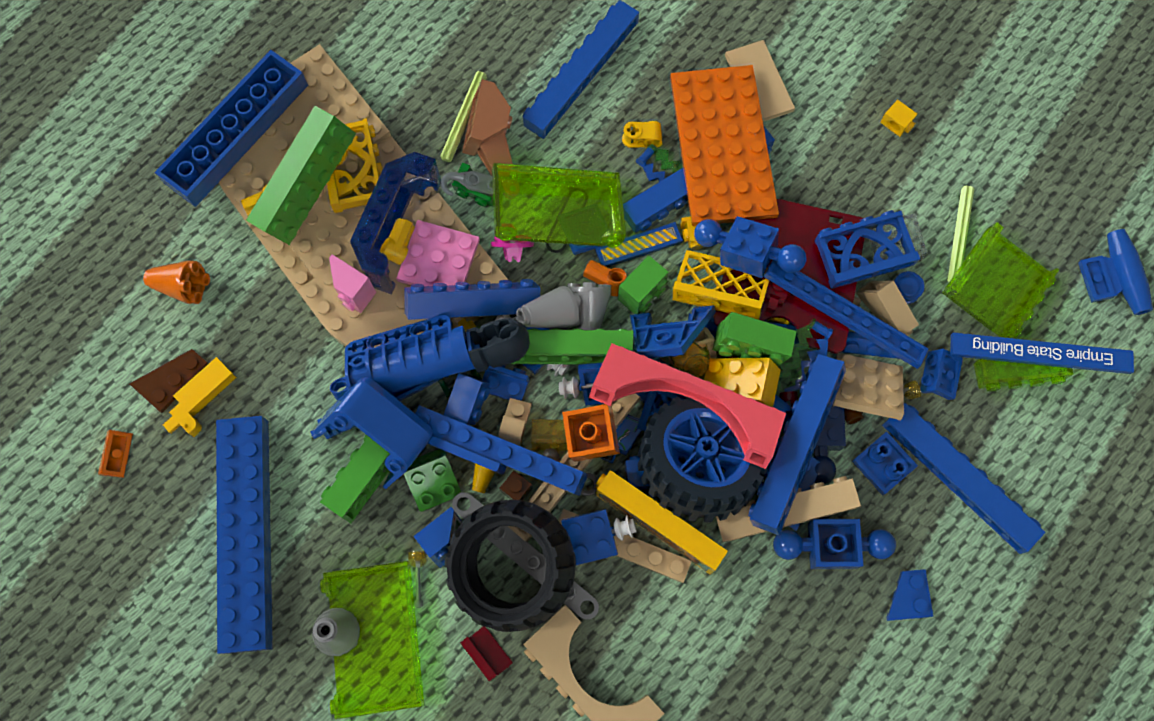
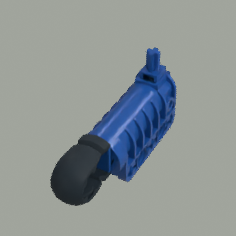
M436 316L350 342L345 347V377L332 382L330 391L334 398L339 400L360 378L367 377L374 380L389 393L398 392L401 389L415 387L419 384L432 382L443 377L446 378L460 372L464 373L474 369L477 372L487 370L489 366L495 368L511 364L520 360L527 353L530 345L529 333L521 322L511 318L499 319L482 325L480 329L474 327L465 331L463 326L453 328L449 316ZM346 386L344 390L337 392L340 388Z

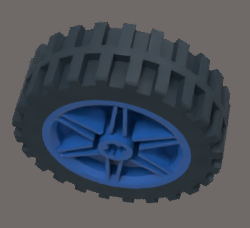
M686 396L684 400H680L679 397L673 398L669 406L667 403L660 406L658 413L655 412L651 417L638 450V457H640L638 471H644L641 480L643 485H650L648 492L652 498L657 496L661 500L659 505L664 509L667 506L674 509L673 515L680 517L681 513L689 515V521L694 522L698 517L704 518V523L712 522L716 516L722 521L727 519L730 512L733 515L739 513L743 506H747L762 483L768 466L764 469L744 461L745 455L728 425L711 409ZM679 457L683 458V464L679 462Z

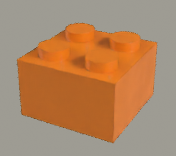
M603 404L562 412L568 455L571 460L577 462L620 454L613 409L609 405Z

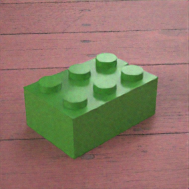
M731 312L717 326L712 350L718 351L720 355L726 357L771 358L779 366L792 357L796 331Z

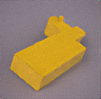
M216 357L173 395L179 404L169 412L172 417L163 424L165 429L172 434L177 428L182 426L188 434L195 437L201 431L202 426L194 416L237 377Z

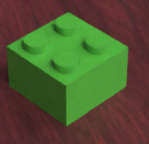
M648 255L619 285L618 301L634 314L646 313L652 306L651 301L655 297L659 299L666 291L665 286L668 283L667 277L669 272Z

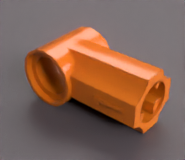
M594 260L589 261L583 273V277L599 285H611V296H618L619 285L627 278L624 270L620 268L610 269Z

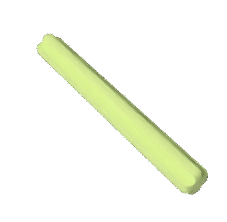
M477 71L441 153L443 161L451 162L469 121L473 97L481 80L487 79L484 72Z
M967 185L961 189L947 279L952 284H958L961 281L974 195V188Z

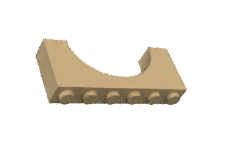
M566 605L523 644L527 648L524 653L532 662L537 659L543 666L540 671L548 680L552 677L559 684L556 689L565 699L570 696L575 702L572 707L581 717L586 714L591 721H658L665 714L648 695L632 704L615 706L594 699L582 689L574 677L569 661L570 642L581 621Z

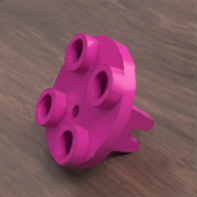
M494 236L491 246L503 247L504 257L508 262L512 261V257L517 262H520L522 249L524 247H533L534 241H531V238H528V236H515V240H510L507 236Z

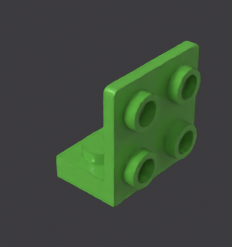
M437 449L417 457L404 473L420 512L454 499L456 495L462 493L450 466L446 451L442 449Z

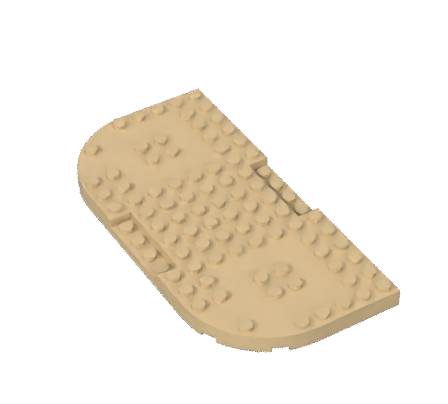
M319 44L290 63L303 72L308 86L219 181V184L246 221L248 216L241 200L263 191V187L269 183L314 106L330 113L344 124L362 121L367 118L369 125L374 126L376 137L373 138V143H377L380 156L376 157L377 163L381 162L384 175L380 176L381 182L385 181L388 194L384 195L385 202L343 210V212L335 213L330 205L326 184L290 245L246 221L324 328L333 338L346 347L352 341L426 320H408L405 315L404 287H411V285L398 282L396 279L401 264L397 265L379 255L382 244L389 237L398 218L409 220L413 223V226L416 225L417 220L467 234H471V232L442 196L433 189L393 139L390 131ZM361 132L356 133L354 136H358V142H362L365 138ZM367 146L363 150H365L369 154V149ZM348 151L346 160L337 166L335 170L346 171L354 179L365 162L357 155ZM371 169V172L369 173V175L374 176L373 169ZM346 177L339 179V183H344L346 180L348 184L350 181ZM370 182L366 185L369 190L363 189L361 185L358 187V190L363 194L372 193L375 185ZM353 191L352 193H350L349 195H347V196H345V197H343V198H341V199L350 198V197H354V196H357V195H356V193ZM478 244L466 282L477 284L479 281H489L492 284L499 283L500 280H508L483 247ZM331 255L336 256L369 277L376 294L362 313L355 309L353 312L348 310L337 297L339 294L333 285L329 260ZM482 316L453 317L450 320L453 328L459 327L458 322L464 318L467 322L472 320L474 323Z

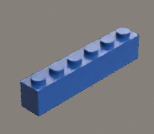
M522 279L520 282L512 283L510 280H500L499 283L492 284L489 281H479L477 284L457 282L455 285L434 283L433 286L412 284L411 287H404L405 315L408 320L430 319L440 315H447L449 318L516 314L518 308L540 297V287L531 279Z

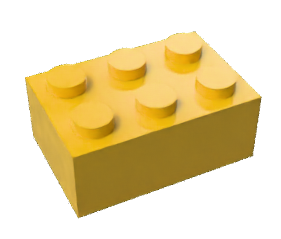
M709 358L704 380L773 407L781 369L771 358Z

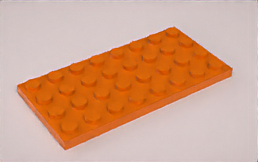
M753 65L671 73L670 80L692 226H697L699 222L705 219L715 220L719 224L731 223L735 221L737 216L748 220L778 218L779 211Z

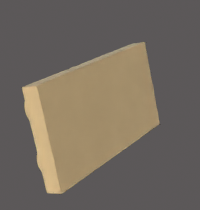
M764 40L725 53L730 67L753 65L763 122L794 112L795 107Z

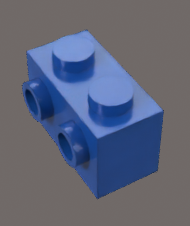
M458 373L443 415L467 425H475L481 418V407L488 398L490 383L468 374Z

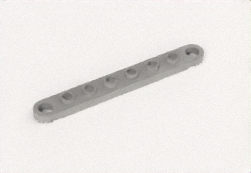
M459 493L452 502L454 511L463 519L484 506L469 493ZM462 498L470 500V507L465 511L458 508V502ZM502 525L490 532L486 537L490 542L540 584H543L546 561L539 551L519 537L508 526ZM574 581L564 604L583 619L589 620L594 618L599 611L597 600ZM584 601H591L594 604V611L589 615L581 612L580 606Z

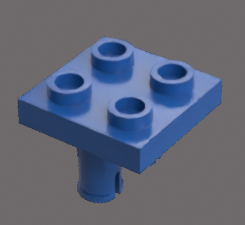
M885 432L852 460L882 496L918 466L888 432Z

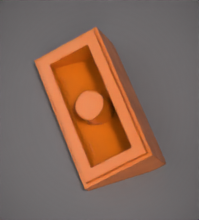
M110 429L107 431L98 475L124 478L133 436L132 433Z

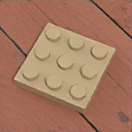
M838 353L836 359L844 361L846 373L833 406L901 420L904 415L903 366Z

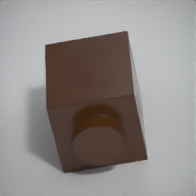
M513 470L499 489L510 500L523 501L533 487L530 482Z

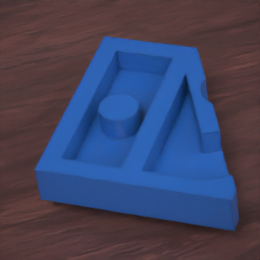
M926 569L900 572L898 585L894 591L893 601L886 617L887 621L934 617Z

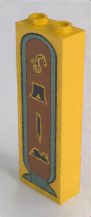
M610 470L607 475L603 473L596 482L597 497L623 515H628L629 519H633L640 527L692 561V563L708 574L716 571L727 554L728 550L678 516L673 515L668 509L661 507L658 502Z

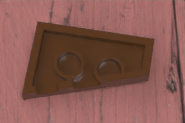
M191 349L129 383V385L159 412L163 413L175 400L173 395L209 363Z

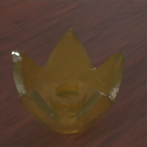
M696 342L691 344L684 355L670 356L677 370L687 372L695 377L704 375L710 365L708 346L705 345L702 348Z

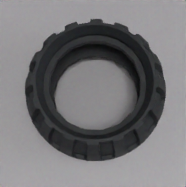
M522 500L496 501L475 510L455 530L445 557V567L447 568L448 575L446 582L448 589L452 591L456 599V605L462 612H466L472 618V621L501 632L527 630L548 620L563 605L574 582L575 552L566 529L547 510ZM502 525L518 527L528 532L542 547L546 561L545 580L538 594L528 602L510 603L497 599L485 588L478 574L477 557L481 544L490 532Z

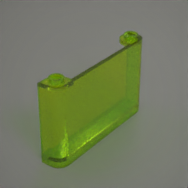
M493 163L494 233L498 239L502 241L513 240L608 246L610 248L618 247L623 243L626 237L619 173Z
M402 561L323 573V579L320 580L321 592L325 593L329 598L330 609L343 608L352 612L360 626V636L356 647L346 654L334 656L337 694L334 695L333 700H330L331 715H334L335 719L424 706L410 563Z

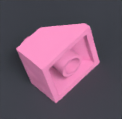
M331 255L329 260L333 285L339 294L337 297L348 310L353 312L355 309L362 313L376 294L369 277L336 256Z

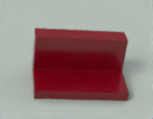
M485 626L460 642L489 682L513 664Z

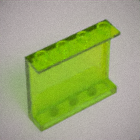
M996 222L984 231L942 294L999 337L1016 338L1023 330V327H1021L1023 323L1034 314L1033 308L1044 299L1045 290L1056 281L1055 276L1059 269L1055 268L1048 271L1001 235L1000 232L1004 227Z

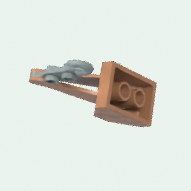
M482 79L473 97L462 150L464 154L472 156L478 154L490 175L476 171L446 173L441 179V188L450 196L453 195V192L447 188L449 180L458 181L468 190L490 196H497L502 193L508 200H514L520 192L505 136L512 122V116H509L511 107L494 82Z

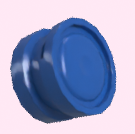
M902 272L894 279L907 305L917 301L924 292V281L915 272Z

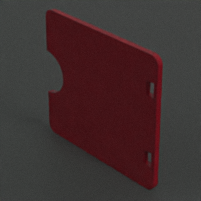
M776 199L779 211L778 218L752 220L779 229L777 248L782 249L789 244L800 246L805 251L807 258L806 264L800 272L853 303L857 282L831 289L825 266L814 240L823 229L832 228L834 230L847 222L859 223L863 219L862 217ZM829 218L842 219L841 224L829 222ZM860 236L854 244L851 254L862 256L865 237ZM838 240L828 242V249L832 253L842 254V251H837L833 248L834 245H840ZM832 259L837 273H840V260ZM849 259V262L855 261L853 263L854 267H860V262L858 260ZM734 269L730 271L734 278L744 274ZM726 273L722 276L721 285L730 281ZM752 275L756 283L765 279V277L760 278ZM747 278L738 282L743 290L752 286ZM734 285L725 289L729 294L739 292ZM756 290L747 293V296L751 299L759 300L760 298ZM788 292L783 305L778 303L774 314L766 312L769 300L764 299L759 320L766 321L771 318H783L789 321L798 332L799 346L820 349L816 339H824V336L811 329L812 324L816 320L825 327L833 329V333L828 339L827 352L838 354L844 350L849 330L845 325ZM715 310L716 313L713 318L715 325L718 326L730 313Z

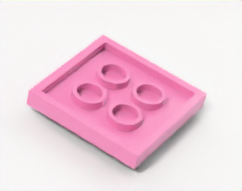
M417 220L407 247L408 254L401 264L396 278L397 281L409 285L423 284L424 286H433L434 283L455 285L457 282H466L480 238L475 235Z

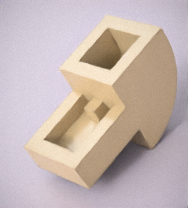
M510 398L498 437L521 446L532 404Z

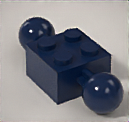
M807 372L806 375H805V376H806V381H807V379H808V377H809L808 372ZM832 405L814 449L813 458L820 462L815 466L817 473L815 483L824 482V484H827L836 475V465L828 457V451H840L846 446L844 408Z

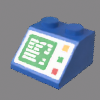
M452 507L414 535V538L429 558L439 568L445 567V557L449 550L450 540L455 530L463 522Z

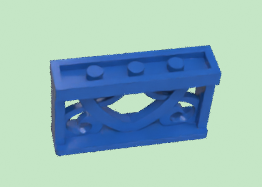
M890 210L881 214L880 217L873 218V216H869L855 224L847 222L834 230L826 228L821 230L814 240L825 266L831 289L911 267L920 260L918 251H915L904 222L902 211L894 212ZM893 225L897 230L896 237L892 240L888 239L892 229L889 232H885L883 226ZM860 236L882 245L875 252L873 257L874 263L869 264L861 255L851 254L852 248ZM838 240L840 245H834L833 248L837 251H842V254L832 253L828 249V242ZM899 240L901 241V244L903 246L905 252L904 255L900 251V249L895 245V243ZM884 249L888 250L884 253L888 256L887 260L880 257V253ZM832 259L840 260V273H837ZM849 259L858 260L860 262V267H854L853 263L855 261L849 262Z

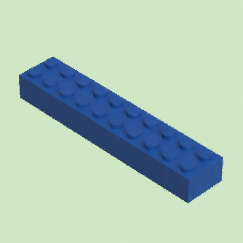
M263 416L216 420L217 654L273 650L269 421Z

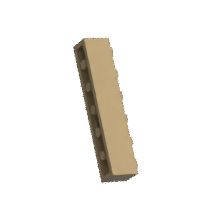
M847 476L833 479V484L826 486L824 482L810 485L811 490L803 492L799 488L783 527L861 508L853 478L847 479ZM756 500L750 501L746 507L743 506L736 515L730 512L725 520L720 521L718 516H716L723 542L768 532L753 526L748 516L750 507L753 503L756 504Z

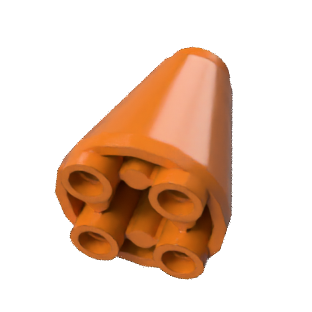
M183 261L148 269L144 273L143 281L151 289L181 302L199 304L202 300L205 286H208L210 283V276L208 273H205L202 264L199 262Z

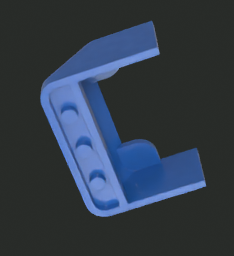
M367 377L360 378L326 412L313 431L317 435L328 423L341 431L349 430L355 425L390 454L385 460V466L390 473L382 486L385 489L407 471L428 444L433 434L431 427L378 383Z

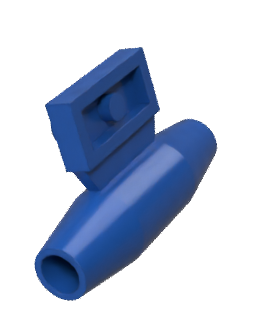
M1118 229L1108 233L1107 240L1110 258L1097 256L1080 260L1078 263L1091 303L1114 298L1122 292L1134 315H1142L1152 311L1150 286L1137 249L1125 229Z

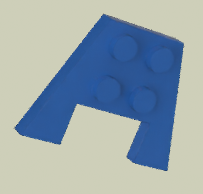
M714 305L694 307L689 321L651 325L653 320L651 313L630 315L637 353L645 355L650 359L684 355L716 313Z

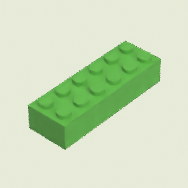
M314 106L246 221L290 245L302 223L307 218L312 206L318 200L324 186L330 180L336 166L341 162L342 156L348 146L351 145L356 133L335 116Z

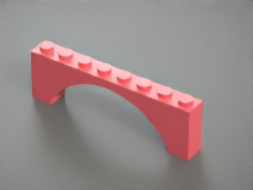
M611 344L593 383L589 398L611 406L612 402L622 397L648 391L671 392L692 398L711 409L728 425L745 455L744 461L764 469L767 468L775 452L786 416L785 412L692 376L687 372L672 368L667 364L652 360L645 355H640L622 346Z

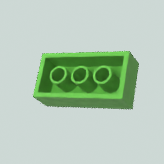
M367 435L364 437L365 442L362 446L352 452L350 456L351 461L348 465L338 471L333 485L328 486L321 495L322 500L320 503L350 524L389 473L385 466V460L390 453Z

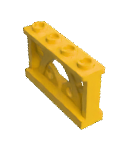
M367 118L362 121L345 124L355 133H363L365 138L362 142H358V136L354 137L337 166L346 160L348 151L360 157L365 163L354 179L346 171H333L330 180L326 184L330 205L335 213L377 202L383 203L385 202L384 195L388 194L385 181L381 182L380 176L384 175L381 162L377 163L376 157L380 156L377 143H373V138L376 137L373 125H369ZM367 146L369 149V154L365 150H363ZM371 169H373L374 176L369 175ZM346 177L350 182L347 184L345 180L344 183H339V179ZM370 182L375 185L372 193L363 194L358 190L360 185L363 189L369 190L366 185ZM353 191H354V192L356 193V195H357V196H354V197L341 199V198H343V197L349 195V194L352 193Z

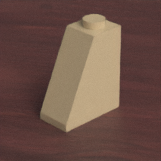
M870 281L855 292L875 317L905 335L909 336L912 334L913 329L919 325L894 281Z

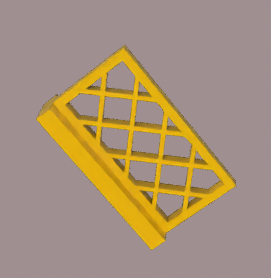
M686 250L677 281H675L673 286L672 300L700 307L714 305L717 311L725 313L735 312L759 320L769 284L768 279L765 278L756 283L752 275L747 273L734 278L730 272L733 269L721 266V270L713 273L708 266L712 264L720 265V257ZM689 258L696 259L701 264L691 268L688 260ZM705 269L709 276L699 279L695 272ZM726 273L730 281L721 285L717 277ZM689 275L695 280L692 284L682 283V279ZM747 278L752 286L743 290L738 282ZM713 280L717 287L708 289L703 284ZM734 285L739 292L729 294L725 289ZM756 290L760 298L759 300L751 299L747 296V293Z

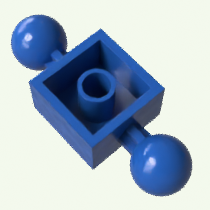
M737 216L729 233L722 231L720 224L712 219L702 220L694 230L695 239L701 246L713 247L718 243L723 244L720 249L721 266L756 277H763L771 259L776 260L779 267L787 273H796L806 264V253L800 246L789 244L782 249L777 248L779 229Z
M813 519L808 522V538H801L798 533L792 530H783L780 536H775L773 548L775 553L785 560L795 559L801 552H809L810 569H858L863 567L862 551H868L872 557L877 559H887L896 550V540L890 532L883 529L874 530L867 537H861L860 519Z

